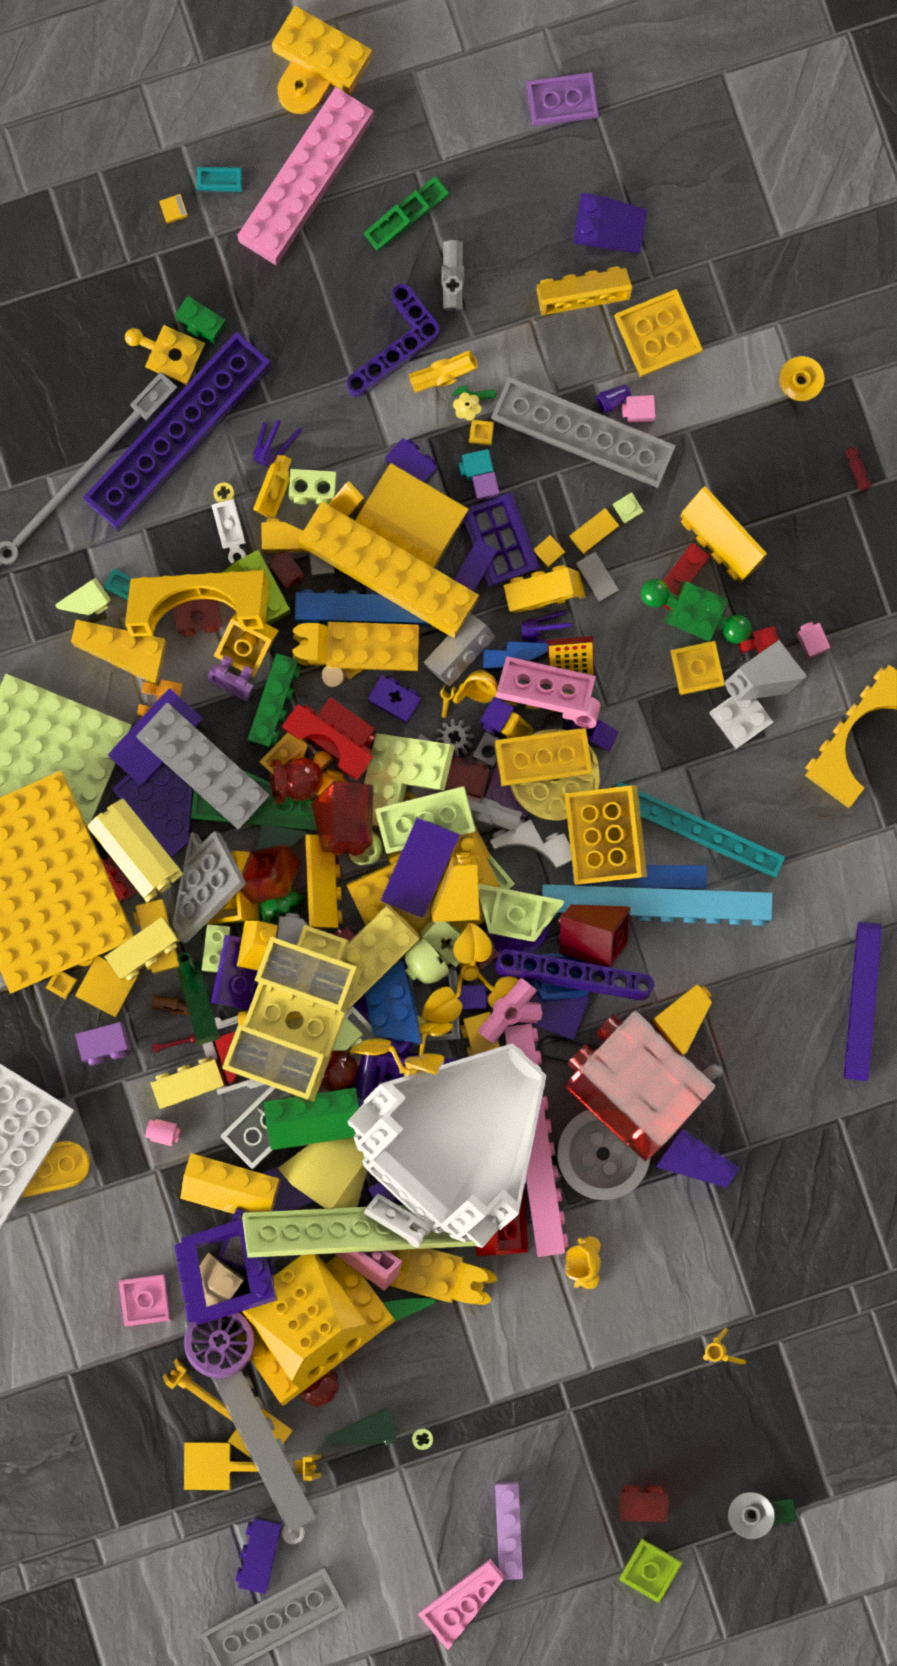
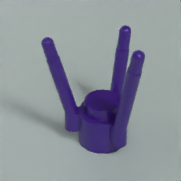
M276 421L266 444L262 445L267 423L264 422L257 446L253 452L255 455L253 460L269 468L270 464L274 463L277 455H282L297 438L302 428H298L274 455L275 450L270 448V445L281 421Z
M565 610L534 619H527V622H521L522 639L529 640V643H547V640L536 638L541 637V630L572 627L573 624L540 625L539 622L566 615L567 611Z

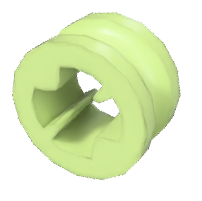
M419 1429L413 1434L412 1442L417 1449L426 1450L432 1445L433 1436L428 1430ZM426 1433L429 1436L427 1437L429 1443L419 1446L417 1444L419 1440H416V1436Z

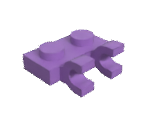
M224 655L220 666L213 664L207 681L247 702L254 687L248 681L253 670L244 666L240 677L232 674L229 668L233 659Z

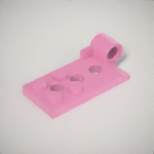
M506 656L496 698L563 712L562 718L574 720L576 725L586 729L596 726L601 707L600 702L591 697L596 676ZM526 679L529 681V684H520L518 680ZM548 684L552 688L549 690H545L541 688L540 685ZM570 689L574 693L571 695H567L563 692V690Z

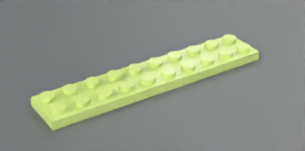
M398 1205L412 1213L405 1205ZM366 1207L243 1213L242 1217L247 1257L477 1245L469 1239L467 1242L451 1238L450 1233L444 1231L441 1234L431 1231L428 1236L423 1237V1242L419 1247H413L408 1240L365 1215ZM411 1227V1230L417 1231L414 1227Z

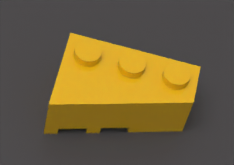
M566 565L552 568L553 572L546 574L544 571L532 573L531 578L523 579V577L511 579L509 584L504 585L509 611L520 613L543 608L544 605L558 602V604L565 603L566 599L579 597V599L586 598L580 572L566 568Z

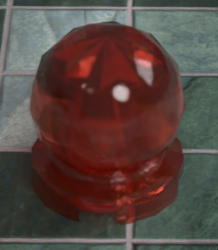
M295 757L289 759L285 764H282L280 759L269 761V766L273 767L274 774H269L272 797H276L274 800L275 805L285 804L287 797L294 801H307L320 793L323 787L324 776L320 766L312 759Z

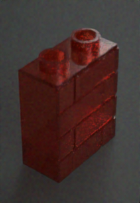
M633 1011L624 1022L613 1014L595 1033L604 1042L596 1052L585 1044L567 1063L576 1073L564 1086L646 1162L666 1143L713 1091L716 1085L700 1070H697L665 1037L655 1031V1028L638 1012Z

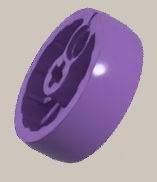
M239 1312L225 1316L232 1319L225 1331L221 1330L222 1318L218 1319L217 1331L214 1330L210 1321L206 1322L212 1333L211 1335L200 1329L196 1321L189 1323L184 1338V1349L190 1364L201 1374L212 1378H226L237 1374L248 1364L254 1350V1333L248 1320ZM234 1322H237L242 1327V1329L231 1335L227 1334ZM193 1332H198L208 1340H193ZM242 1333H245L247 1338L246 1342L231 1341V1339ZM219 1337H222L223 1343L226 1344L216 1347V1342L213 1340H218ZM191 1345H208V1347L195 1353ZM230 1346H246L247 1348L245 1354L242 1355ZM227 1351L241 1360L236 1364H232ZM205 1353L204 1363H201L197 1357ZM209 1354H217L221 1357V1361L213 1365L208 1362L207 1357ZM225 1359L229 1368L221 1369Z

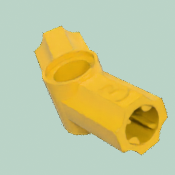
M468 350L453 358L436 361L430 365L431 367L409 374V378L416 394L436 386L444 387L456 382L458 377L478 369V363L472 351Z

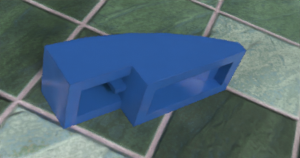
M507 642V651L484 650L483 669L487 671L503 670L506 656L530 662L536 661L548 654L547 643Z

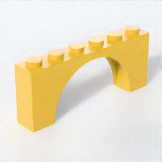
M890 665L886 669L882 667L873 677L876 680L872 687L867 685L860 694V697L863 699L859 705L854 703L846 713L849 716L846 722L840 721L832 731L836 735L831 742L826 739L819 749L822 752L818 759L813 757L805 767L808 770L805 775L807 778L847 808L852 806L864 790V787L852 775L847 764L845 754L846 739L853 724L863 715L879 709L897 710V670Z

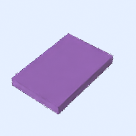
M593 72L526 81L532 127L599 118Z

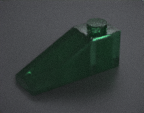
M387 1407L326 1436L324 1440L326 1443L380 1444L383 1442L384 1445H388L397 1440L396 1435H399L400 1432Z

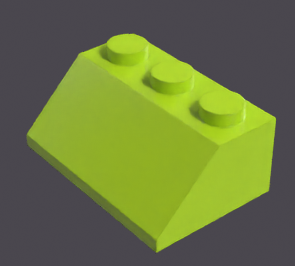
M259 550L239 559L222 572L264 570L269 582L265 623L271 625L291 614L290 608Z

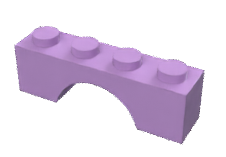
M518 1482L495 1483L499 1570L505 1576L504 1580L523 1579Z

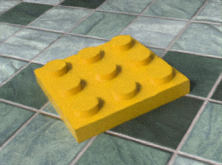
M677 289L614 314V318L640 378L703 352Z

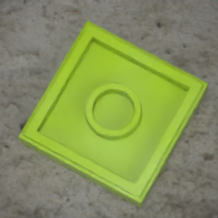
M642 1538L620 1575L619 1580L660 1603L682 1562Z

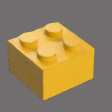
M236 612L231 618L214 656L222 660L224 655H227L233 659L232 666L241 671L244 666H247L253 670L251 676L255 677L262 667L279 630L266 623L265 629L242 630Z

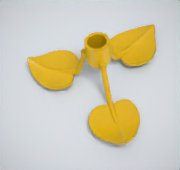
M469 922L454 944L453 953L456 959L460 961L457 965L460 974L457 975L456 993L454 994L450 987H442L434 991L422 1010V1017L425 1020L437 1023H450L458 1018L462 1011V1003L457 998L461 994L463 979L472 981L479 978L492 991L487 999L492 1008L495 1001L501 997H506L519 981L516 977L505 976L500 978L496 982L495 987H493L481 975L476 961L484 962L490 957L492 944L486 933L477 925Z
M433 1021L420 1023L419 1027L423 1044H420L419 1056L405 1059L406 1066L402 1065L395 1048L391 1046V1041L386 1039L374 1038L364 1040L351 1049L350 1055L353 1053L381 1055L390 1051L399 1067V1072L401 1074L404 1073V1077L421 1071L437 1075L439 1068L445 1061L444 1056L432 1053L424 1054L425 1040L429 1035L440 1036L446 1034L453 1028V1024Z

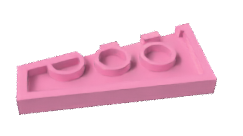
M489 1559L420 1610L418 1615L448 1650L502 1583L505 1576L493 1561Z

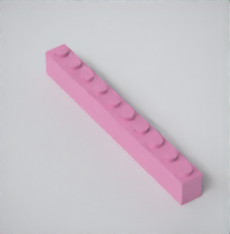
M532 1023L507 1027L504 1031L506 1045L513 1043L533 1063L537 1065L542 1064L540 1051H535L534 1042H538L537 1028H532ZM547 1096L542 1097L526 1175L537 1257L565 1253V1248H569L567 1234H562L561 1225H565L564 1211H559L558 1202H562L561 1190L555 1187L554 1179H559L557 1165H552L551 1156H555L554 1143L549 1142L548 1133H552L550 1119H545L544 1110H549Z

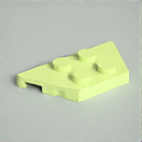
M478 883L479 899L488 931L492 934L535 942L543 929L564 904V900Z

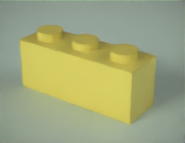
M161 917L110 952L105 958L121 980L127 979L130 981L140 974L138 970L146 965L148 968L158 961L157 957L164 952L167 955L177 948L176 944L180 940L166 919Z
M210 1056L199 1060L198 1066L191 1068L190 1064L177 1068L178 1073L171 1076L168 1072L156 1076L157 1081L152 1082L151 1086L159 1109L170 1107L227 1086L228 1084L219 1059L212 1060Z

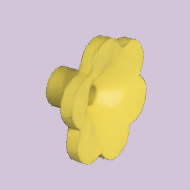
M462 393L459 399L453 402L456 416L459 419L465 418L468 421H472L475 415L481 412V406L478 404L479 398L476 395Z

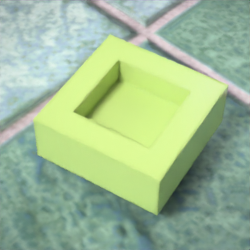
M632 492L612 504L623 524L628 523L644 512Z

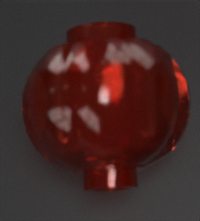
M332 1051L321 1081L322 1087L328 1091L351 1089L356 1084L355 1077L358 1074V1064L353 1055H350L348 1051Z
M331 1369L299 1394L300 1399L313 1407H321L332 1402L339 1390L337 1372Z

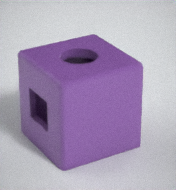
M495 472L472 477L477 502L499 497Z

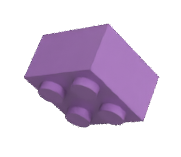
M121 1022L75 1034L81 1059L91 1066L103 1063L106 1057L111 1056L113 1060L126 1057V1052L131 1051L125 1026Z

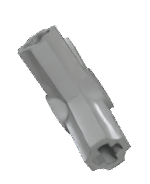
M457 240L443 242V310L447 311L462 310V286H464V266H462L463 242Z
M467 795L473 820L500 830L505 828L516 832L522 812L501 806L498 802L480 797L479 799Z

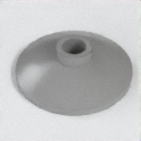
M746 1492L740 1494L732 1501L728 1510V1520L732 1529L741 1537L757 1539L763 1537L771 1530L775 1520V1512L771 1502L765 1496L756 1492ZM754 1510L756 1517H749L748 1511Z

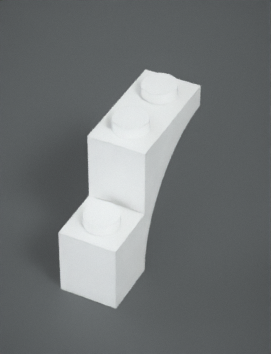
M521 819L516 832L511 830L505 832L502 829L493 834L492 837L494 839L490 840L494 851L506 846H524L534 849L544 855L555 869L572 862L571 848L565 834L559 835L556 832L546 837L547 842L543 844L531 819L527 822L525 819Z

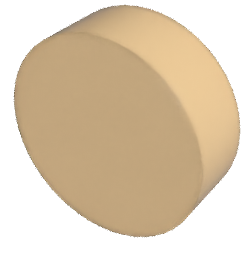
M325 667L322 671V679L330 687L339 686L345 681L346 672L344 669Z

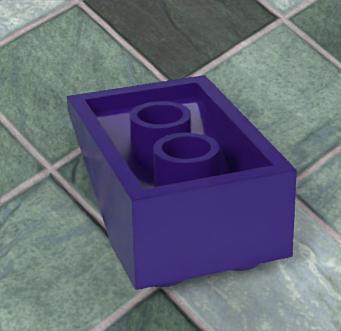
M581 193L573 244L640 254L647 209L604 196Z

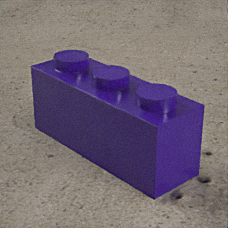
M256 1516L253 1522H248L246 1535H249L250 1538L248 1545L244 1544L242 1548L241 1558L245 1560L243 1568L238 1567L235 1581L239 1582L238 1588L266 1594L282 1522Z

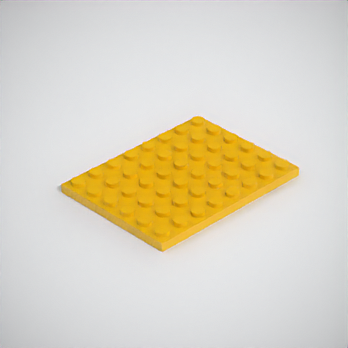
M63 770L0 797V971L11 994L119 947L134 937V933L120 901L117 899Z

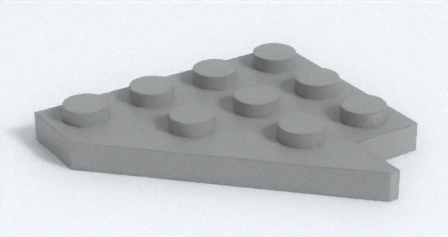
M215 831L204 842H202L197 833L192 832L189 836L182 871L184 875L181 877L172 925L181 942L187 943L246 884L221 833Z

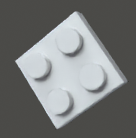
M731 696L709 712L735 749H738L773 723L757 699L737 701Z

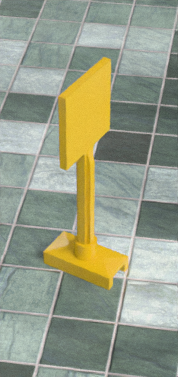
M176 1358L174 1364L177 1370L171 1371V1377L166 1373L164 1374L165 1384L171 1389L176 1385L183 1389L187 1388L232 1421L224 1403L192 1381V1377L185 1373L187 1370L184 1363ZM265 1409L261 1410L265 1418L269 1417L275 1428L272 1431L275 1438H280L282 1443H284L293 1430ZM236 1429L228 1442L251 1458Z
M184 1443V1490H231V1471L258 1472L254 1462L231 1461V1443ZM310 1454L304 1456L303 1460L293 1462L296 1469L295 1474H303V1481H313L321 1478V1472H315L317 1467L315 1461L321 1459V1454Z

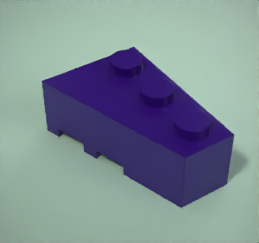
M683 1129L679 1130L655 1166L659 1169L722 1187H727L739 1170V1167Z

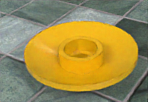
M805 356L794 357L787 361L779 375L782 391L789 398L796 401H808L816 397L822 390L825 379L821 366L815 360ZM803 377L805 383L799 384L797 378Z

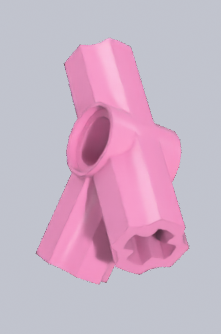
M520 978L506 997H501L495 1001L493 1013L479 1028L478 1032L494 1044L509 1025L517 1022L537 1023L542 1017L541 1004L538 1002H528L537 990L523 978Z

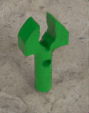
M467 385L459 386L453 393V396H459L462 393L476 395L479 400L496 397L494 389L471 392L467 389Z

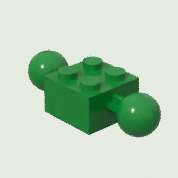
M650 579L641 588V598L647 606L658 608L666 605L670 607L664 623L710 642L716 627L723 630L725 638L735 644L746 641L751 635L752 626L745 616L737 614L726 617L722 615L728 599L687 581H681L676 595L670 592L668 585L661 579Z

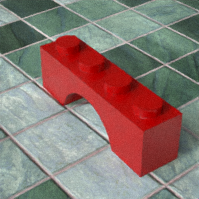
M298 704L283 724V730L300 742L316 736L331 740L340 752L339 769L358 782L373 761V756L370 755L372 751L363 744L357 746L351 742L353 737L342 731L339 733L334 730L333 727L335 725L326 718L320 720L314 716L316 712L306 704L303 707Z

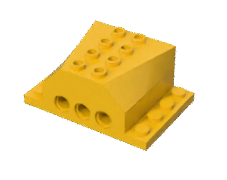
M317 1254L301 1255L273 1276L277 1301L242 1311L250 1321L249 1323L254 1333V1350L250 1360L283 1406L395 1321L361 1273L338 1256H335L325 1264ZM245 1333L235 1337L237 1341H247ZM241 1346V1347L244 1349V1351L246 1352V1348H247V1347H246V1346Z

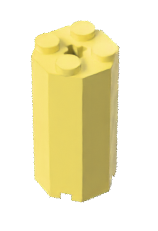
M122 798L110 805L104 814L100 813L87 827L148 903L158 895L157 892L162 895L171 888L169 883L171 881L174 883L184 874Z

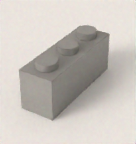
M470 613L455 639L448 635L424 661V664L435 676L448 686H451L496 636L486 624Z

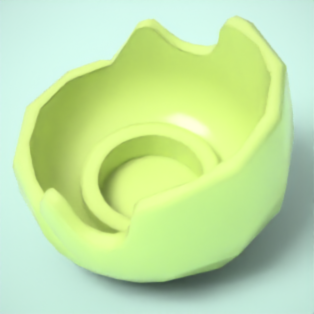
M361 831V834L352 836L348 846L349 857L357 865L374 864L380 859L383 851L382 840L377 833L372 831Z

